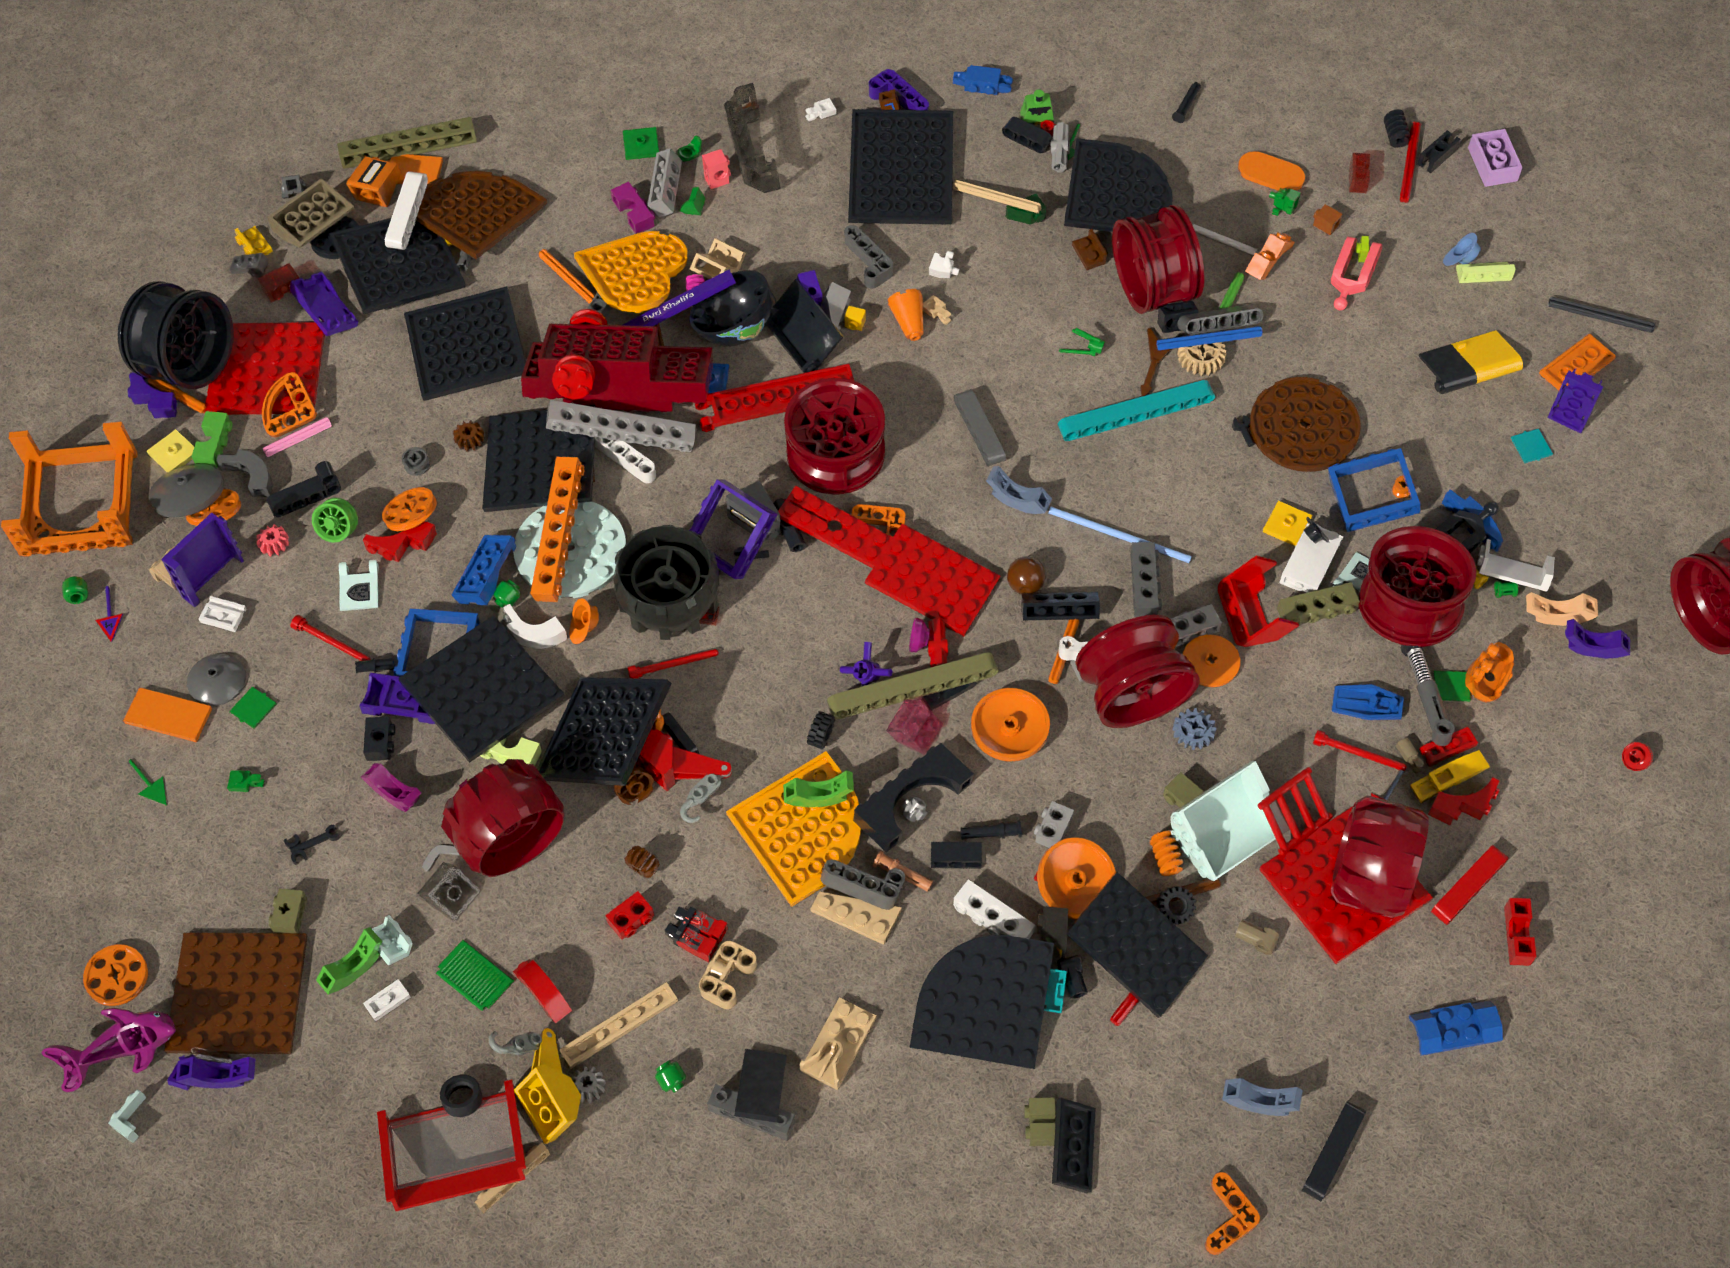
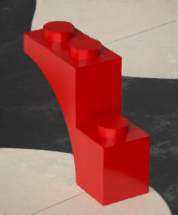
M424 521L416 527L392 536L378 537L366 534L363 542L369 553H377L388 561L394 560L399 562L409 545L416 550L422 549L427 551L437 532L434 524Z
M1492 777L1483 789L1469 795H1450L1439 791L1428 815L1448 825H1451L1453 819L1457 821L1461 812L1481 820L1483 814L1487 816L1490 812L1492 805L1489 802L1491 798L1495 800L1500 791L1497 788L1499 780Z

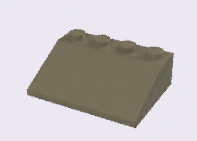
M321 178L267 218L275 234L282 240L301 248L355 208Z

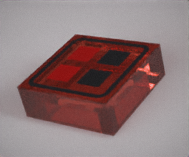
M718 606L715 614L706 612L699 620V623L716 626L720 607Z

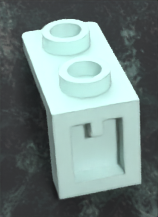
M138 1089L127 1097L125 1104L120 1110L114 1112L108 1123L114 1130L132 1143L139 1136L134 1132L136 1127L127 1120L146 1098Z

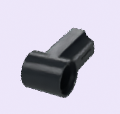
M1075 955L1057 960L1058 969L1067 971L1066 987L1070 999L1087 995L1088 991L1083 979L1082 964L1079 956Z

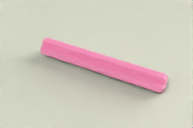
M325 417L263 447V452L267 457H270L332 426L331 422Z

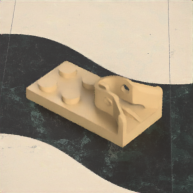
M839 997L805 1061L801 1060L800 1071L838 1090L877 1016Z

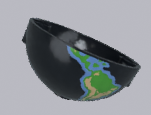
M744 270L732 273L735 284L693 305L690 312V324L702 338L716 345L730 347L747 343L761 333L770 319L771 308L775 304L776 299L771 292L766 278L757 271Z

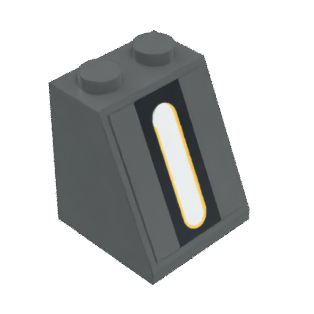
M758 481L740 489L778 514L763 542L777 538L780 535V514L761 482ZM732 493L726 495L728 518L752 534L762 513Z

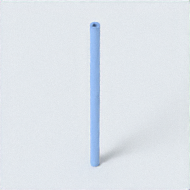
M1054 507L1049 509V514L1130 543L1150 542ZM1155 543V550H1158L1159 553L1190 563L1192 556Z

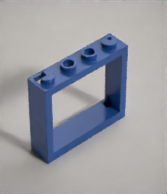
M1401 448L1390 449L1384 453L1372 454L1362 459H1353L1347 463L1328 467L1329 479L1347 532L1420 513V501ZM1399 462L1411 500L1349 516L1337 478Z
M410 608L408 616H405L404 624L406 628L405 632L401 634L402 647L398 649L397 659L399 661L398 666L394 667V676L401 677L408 672L406 667L416 621L468 625L467 633L480 624L478 613Z

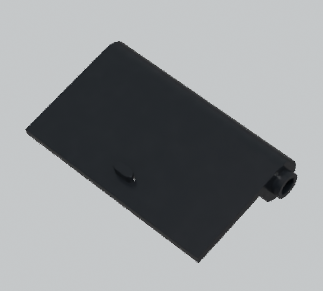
M798 279L791 283L776 304L772 306L771 316L766 324L803 373L817 371L819 366L844 337Z

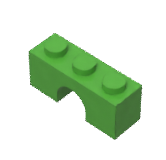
M206 411L201 427L205 436H211L212 438L206 442L196 441L191 457L195 464H208L218 468L217 457L218 455H223V449L227 446V436L232 430V421H230L227 413Z

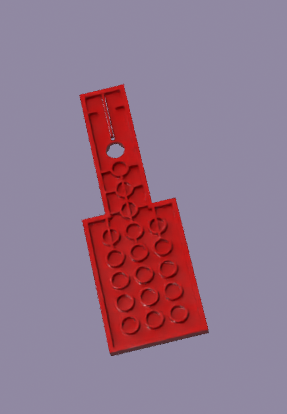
M798 486L793 488L778 510L781 520L873 568L867 576L865 584L932 620L935 618L944 620L945 627L962 636L966 635L1001 577L997 573L904 524H901L894 537H891ZM834 520L841 523L842 528L834 532L830 531L828 523Z

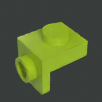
M1362 236L1360 243L1356 245L1358 262H1365L1371 247L1369 246V236Z

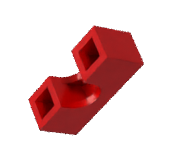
M1509 898L1504 906L1509 964L1531 966L1537 957L1535 937H1530L1529 934L1530 921L1533 918L1531 898Z

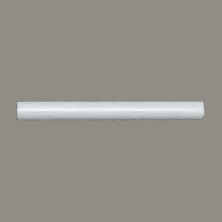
M1193 224L1196 233L1252 255L1257 253L1258 249Z

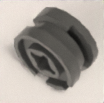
M412 447L407 449L402 455V463L408 474L419 476L429 469L430 463L424 449Z

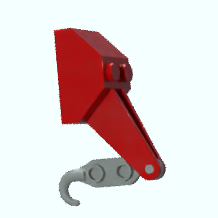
M660 730L650 731L636 762V765L644 767L653 777L654 781L666 791H669L676 784V779H701L690 790L685 803L680 808L681 818L688 823L697 822L701 817L690 818L687 815V811L691 807L705 802L721 786V779L728 778L732 774L730 763L674 747L673 739L667 733L663 734Z

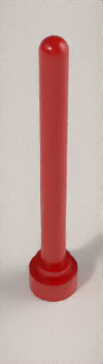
M299 614L292 619L290 624L292 629L306 631L360 661L371 660L367 655L309 625L306 618Z
M712 649L644 667L628 666V674L630 678L638 679L644 674L718 656L719 651Z
M1317 730L1313 744L1320 747L1326 744L1397 770L1405 771L1407 768L1404 763L1329 738L1324 731Z

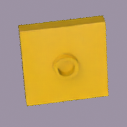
M1278 501L1263 528V532L1296 546L1308 523L1306 518L1312 519L1313 515Z

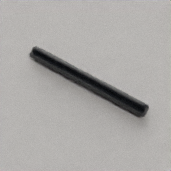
M1552 296L1548 301V306L1633 329L1652 333L1655 328L1654 322Z

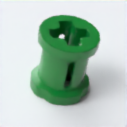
M1496 581L1494 583L1496 598L1508 595L1517 597L1518 584Z

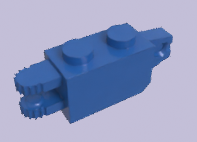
M971 65L967 67V72H954L953 84L964 86V91L986 93L988 95H997L998 92L1010 93V85L1013 83V78L1001 75V69Z

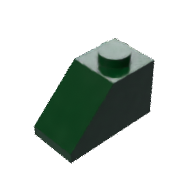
M1037 193L1024 199L1040 203L1042 209L1039 213L1010 205L1006 206L1005 217L1009 220L1031 225L1036 222L1039 223L1046 218V206Z

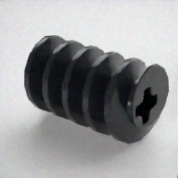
M1400 109L1390 111L1383 120L1390 145L1394 148L1404 147L1409 143L1410 138L1404 111Z

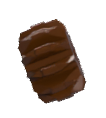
M471 420L469 423L463 421V425H457V429L453 430L454 442L460 450L465 448L468 452L472 448L475 451V446L481 447V442H484V430L478 422L473 424Z
M633 846L624 858L626 865L644 878H651L660 865L655 855L640 846Z

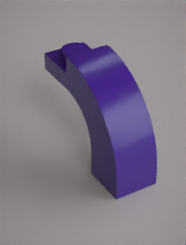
M1575 619L1567 620L1565 635L1569 640L1568 648L1584 656L1605 659L1630 655V638L1622 630L1595 633L1584 629Z
M196 1057L178 1061L176 1082L200 1088H234L244 1086L245 1081L254 1079L256 1059L246 1057L231 1062H210Z

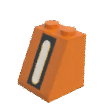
M365 156L346 184L355 200L388 207L401 171L393 161H383L377 157L370 158Z

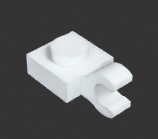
M830 98L815 102L814 107L806 109L808 115L805 117L808 122L815 120L817 116L823 119L835 115L836 108Z

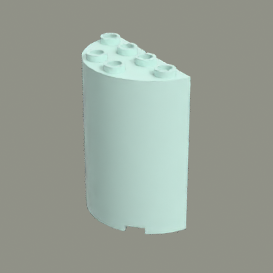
M1250 761L1171 815L1172 837L1178 841L1181 847L1179 850L1183 857L1188 858L1203 878L1207 877L1215 881L1276 839L1263 810H1260L1257 806L1261 800L1269 795L1270 789L1256 761ZM1274 801L1269 806L1282 834H1284L1289 828L1276 801Z

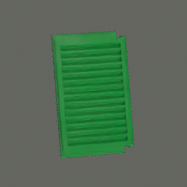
M464 940L439 964L438 968L440 970L436 972L440 978L481 1011L485 1007L489 1009L514 982L512 978Z

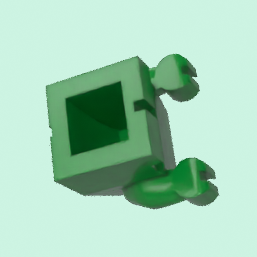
M1280 188L1277 193L1271 191L1269 197L1275 199L1273 205L1276 206V208H1273L1272 214L1278 216L1281 211H1285L1286 214L1291 215L1298 207L1301 192L1287 188Z

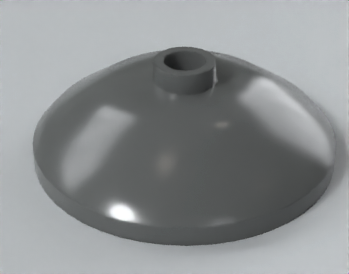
M212 654L202 658L191 668L187 678V688L193 699L201 704L209 706L223 705L232 701L242 691L245 685L246 673L243 665L235 657L228 654Z

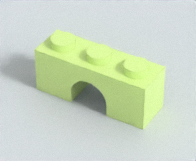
M522 737L515 747L505 748L503 747L506 741L505 738L480 755L485 759H496L501 764L505 763L507 759H523L525 763L535 766L542 750L539 743Z

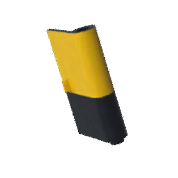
M1496 330L1419 354V358L1436 376L1434 386L1440 394H1446L1514 373L1523 368L1521 356Z

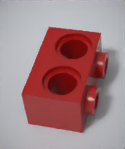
M637 891L606 914L605 917L610 927L623 940L626 937L633 936L637 931L636 929L640 926L649 924L653 919L654 911L639 891ZM639 908L644 909L642 913H635ZM621 921H627V922H628V923H627L626 925H624V926H619V925H618L619 922H621Z

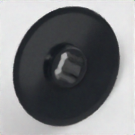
M1307 517L1306 520L1309 525L1304 529L1306 535L1315 544L1321 539L1327 543L1330 542L1322 530Z

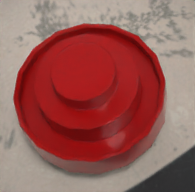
M1633 742L1624 748L1622 761L1632 771H1643L1652 764L1653 753L1647 744Z

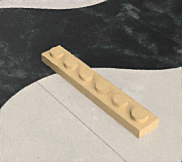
M666 982L562 1047L559 1051L570 1069L678 1002V998Z

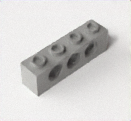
M671 148L656 153L648 206L659 218L674 213L682 160Z

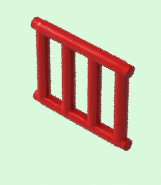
M1310 767L1299 772L1257 804L1258 808L1263 810L1280 847L1278 852L1282 856L1333 818L1332 814L1327 812L1310 775L1312 773ZM1302 780L1305 781L1321 816L1315 822L1297 786ZM1289 790H1291L1307 826L1302 832L1299 831L1283 796ZM1275 800H1277L1294 837L1287 843L1269 806Z

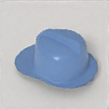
M1469 233L1464 236L1445 255L1443 259L1444 265L1450 266L1458 262L1461 264L1472 262L1481 251V247L1477 243V235Z

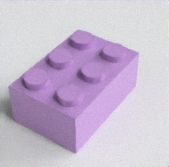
M1501 129L1472 134L1468 149L1484 186L1518 181L1522 165L1506 130Z

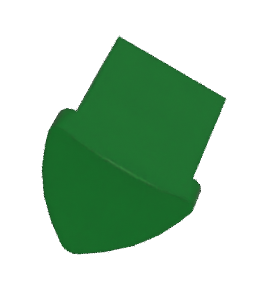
M693 187L689 200L681 206V212L701 216L706 198L699 187Z

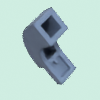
M999 466L992 468L986 480L993 488L992 495L1005 505L1025 513H1045L1052 500L1042 487L1027 488L1018 485Z
M1243 1078L1225 1081L1222 1100L1232 1106L1251 1112L1272 1116H1288L1289 1112L1300 1111L1303 1090L1298 1087L1268 1089L1256 1086Z

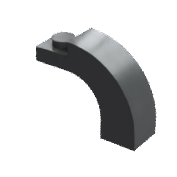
M241 449L237 450L236 455H218L217 462L221 471H242L250 475L248 488L252 497H269L271 495L272 479L265 463L259 456Z

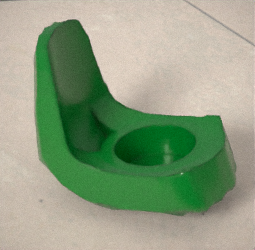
M695 135L688 145L678 149L677 155L683 162L693 160L700 155L702 150L700 137Z

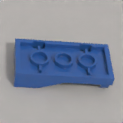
M484 535L451 594L459 604H470L471 602L477 605H488L496 590L499 571L510 550L515 551L516 540L513 536Z

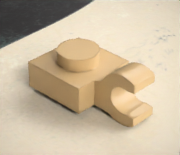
M931 296L923 303V311L933 319L938 316L945 325L951 322V319L948 318L951 316V313L945 310L946 304L936 296Z

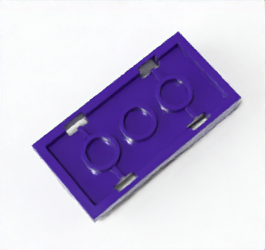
M323 272L313 274L311 278L305 280L300 278L291 281L290 292L326 336L358 326V320L340 300L332 283Z
M1575 368L1573 372L1568 371L1547 418L1582 433L1603 386H1601L1602 380L1599 384L1592 381L1594 376L1588 375L1586 372H1583L1582 375L1575 374L1577 369Z

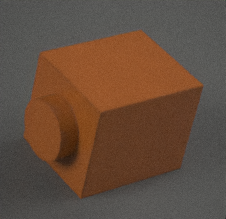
M1325 204L1314 213L1313 226L1331 235L1340 225L1343 214Z

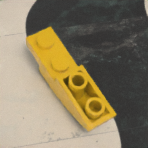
M1480 750L1437 768L1428 773L1424 778L1412 783L1410 787L1419 802L1422 803L1437 795L1439 791L1443 792L1452 786H1457L1490 768Z

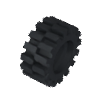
M818 711L810 726L807 744L819 749L825 748L834 727L835 717Z
M1182 887L1166 888L1164 892L1160 893L1161 896L1157 898L1159 902L1156 904V908L1174 924H1183L1185 921H1189L1191 916H1194L1193 910H1196V906H1194L1196 900L1192 898L1193 894L1189 893V890ZM1178 897L1183 901L1181 912L1173 913L1170 910L1169 902L1172 898Z

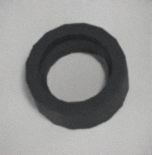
M460 1074L453 1076L442 1085L440 1090V1100L443 1108L453 1117L471 1115L480 1107L483 1099L479 1083L470 1075ZM470 1088L473 1090L472 1097L464 1103L453 1104L449 1101L451 1094L458 1089Z

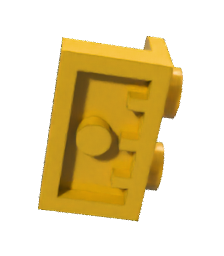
M256 226L242 233L238 228L234 229L237 235L235 240L239 246H244L243 250L246 255L263 253L266 256L273 252L271 246Z

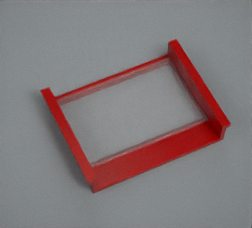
M512 1079L504 1081V1093L483 1097L480 1107L474 1113L465 1117H453L443 1107L389 1120L386 1110L377 1112L386 1202H392L395 1211L526 1180L524 1174L526 1163Z

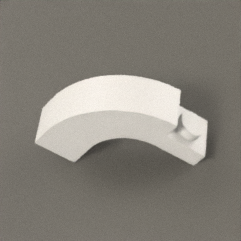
M510 604L503 607L505 612L503 618L507 624V630L519 644L529 648L543 649L558 645L567 640L566 631L556 616L542 624L530 625L518 617Z

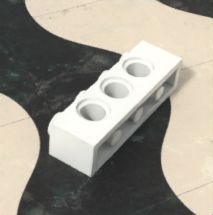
M969 879L954 897L953 905L955 909L961 914L966 913L972 917L971 919L975 924L988 928L989 933L992 935H1007L1030 939L1035 931V924ZM979 903L981 907L975 908L971 904ZM995 914L998 918L990 919L988 915ZM1011 925L1015 929L1012 931H1008L1005 929V927Z

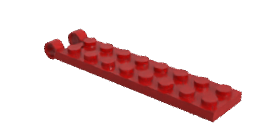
M845 364L710 393L707 395L706 403L695 404L697 410L707 409L709 405H712L714 416H705L700 419L701 429L704 432H708L719 426L783 413L786 411L792 397L800 389L812 382L828 378H843L855 381L850 365Z

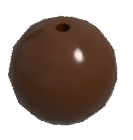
M1029 556L1017 558L1010 564L1007 572L1008 584L1018 594L1038 592L1043 587L1046 579L1044 566L1038 559Z

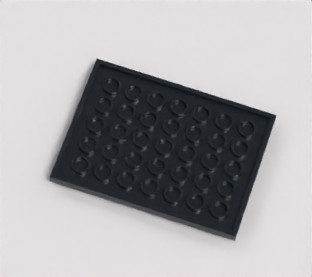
M852 109L848 223L952 225L953 111Z

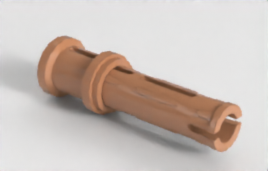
M882 850L878 853L873 863V867H879L887 872L894 868L902 870L905 873L906 881L926 892L930 890L933 884V880L900 864L899 859H892L885 855Z

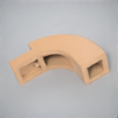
M1532 592L1526 595L1527 612L1535 615L1536 621L1543 624L1566 626L1567 620L1575 619L1580 624L1598 617L1597 599L1584 593L1565 601L1549 600Z

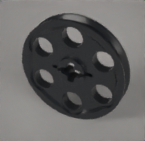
M344 216L337 221L341 223L339 226H330L324 233L310 241L312 250L322 258L339 259L337 252H331L334 249V245L330 239V233L359 226L354 219ZM318 243H325L321 247L316 246Z

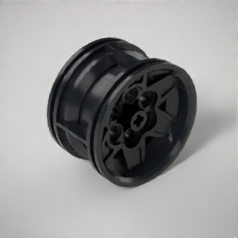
M164 281L149 282L131 295L120 316L118 346L121 357L126 366L133 373L141 377L153 380L167 379L170 383L187 389L203 388L212 383L221 374L229 360L233 347L234 327L230 311L220 297L210 292L196 289L185 291L178 285Z

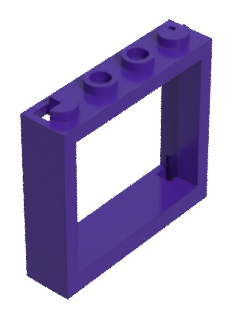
M717 479L714 485L710 487L711 491L708 497L703 500L702 508L694 517L693 525L688 531H694L700 536L702 535L725 490L761 512L762 515L734 566L714 553L717 567L734 579H743L778 514L728 481Z

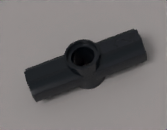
M780 498L775 500L773 504L777 510L780 509L786 499ZM780 519L781 533L784 535L790 551L795 553L802 551L806 544L800 530L793 525L786 526L789 523Z

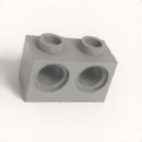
M1052 801L1050 806H1046L1042 813V818H1044L1042 823H1038L1035 828V842L1050 848L1052 845L1063 840L1073 819L1074 810ZM1058 815L1061 819H1054L1052 816ZM1045 832H1051V833H1053L1054 835H1053V836H1047V835H1045L1044 833H1045Z

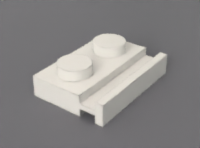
M210 596V600L206 603L199 621L236 632L243 618V613L247 610L245 605Z

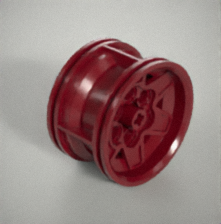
M1170 205L1161 208L1158 213L1137 219L1127 217L1115 222L1112 232L1115 265L1121 286L1131 306L1137 313L1152 312L1158 306L1179 300L1184 302L1190 301L1202 295L1204 289L1202 253L1193 225L1180 206Z
M828 378L812 382L800 389L792 397L785 411L784 426L787 462L795 478L811 490L831 495L851 493L872 482L881 471L885 460V414L878 397L866 386L843 378ZM869 436L865 444V442L862 440V437Z
M1407 526L1389 531L1377 540L1371 551L1368 562V574L1362 582L1358 596L1360 613L1366 623L1376 633L1392 642L1418 647L1441 643L1450 638L1460 625L1465 609L1464 602L1471 594L1476 580L1475 562L1469 551L1458 540L1442 531L1421 526Z
M1730 537L1721 540L1716 545L1714 551L1710 553H1693L1678 560L1673 566L1670 576L1673 603L1682 623L1699 644L1707 650L1721 655L1730 654Z

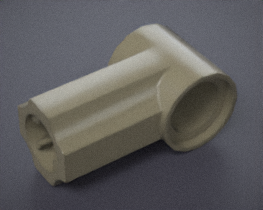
M1242 919L1235 937L1254 945L1255 949L1259 952L1271 955L1280 935L1271 928L1264 927L1262 929Z

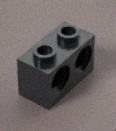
M1193 300L1159 306L1157 324L1163 333L1180 331L1177 325L1179 318L1184 315L1198 313L1199 310Z

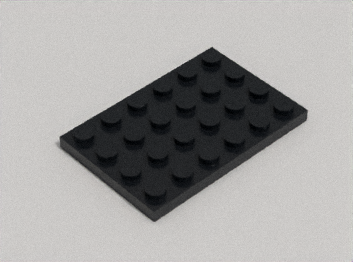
M1118 872L1111 876L1066 932L1073 941L1157 1018L1164 1014L1209 956Z

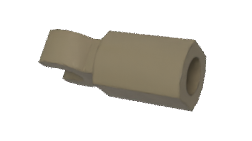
M1405 738L1399 741L1396 748L1404 760L1410 763L1415 774L1422 771L1421 767L1424 766V763L1418 757V752L1409 739Z

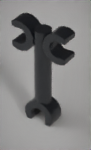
M329 825L325 833L302 843L297 834L294 835L296 839L294 843H289L287 838L284 839L286 847L292 853V862L297 865L296 858L298 856H303L306 861L308 857L304 850L326 840L337 841L340 838L339 834L331 835V832L336 830L335 825Z

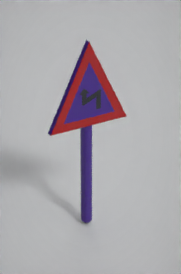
M106 586L108 617L95 621L112 642L123 613L111 615L109 586Z

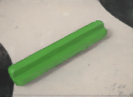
M1237 272L1219 309L1232 306L1244 280L1243 273Z

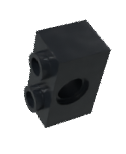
M366 717L363 754L367 761L391 760V753H394L392 735H395L396 728L395 724H392L390 717Z

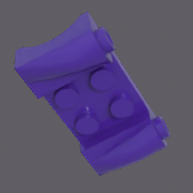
M377 673L369 674L367 692L359 705L362 714L381 716L382 713L418 718L419 722L435 724L401 685L399 677Z

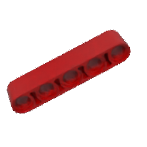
M1494 845L1490 846L1431 910V913L1448 925L1504 866L1509 857Z

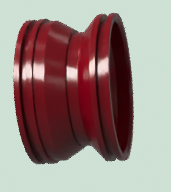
M1145 615L1120 622L1096 635L1078 653L1075 661L1076 668L1083 681L1096 685L1094 695L1095 709L1100 721L1105 726L1128 728L1162 717L1182 705L1197 690L1200 678L1194 665L1186 656L1174 650L1179 640V634L1170 618L1163 615Z

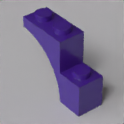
M130 372L129 379L131 385L128 387V397L132 399L134 405L148 404V410L154 418L176 417L178 402L173 392L158 391L145 382V377Z

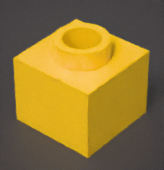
M848 306L844 316L845 327L851 330L862 331L866 321V310Z

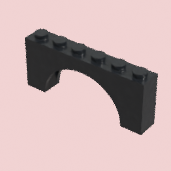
M942 743L936 747L932 746L925 756L917 758L908 769H903L893 781L889 780L882 790L874 792L864 804L860 803L854 809L853 821L887 853L901 841L902 830L895 821L893 809L904 794L920 786L938 785L946 787L959 795L972 784L974 773Z

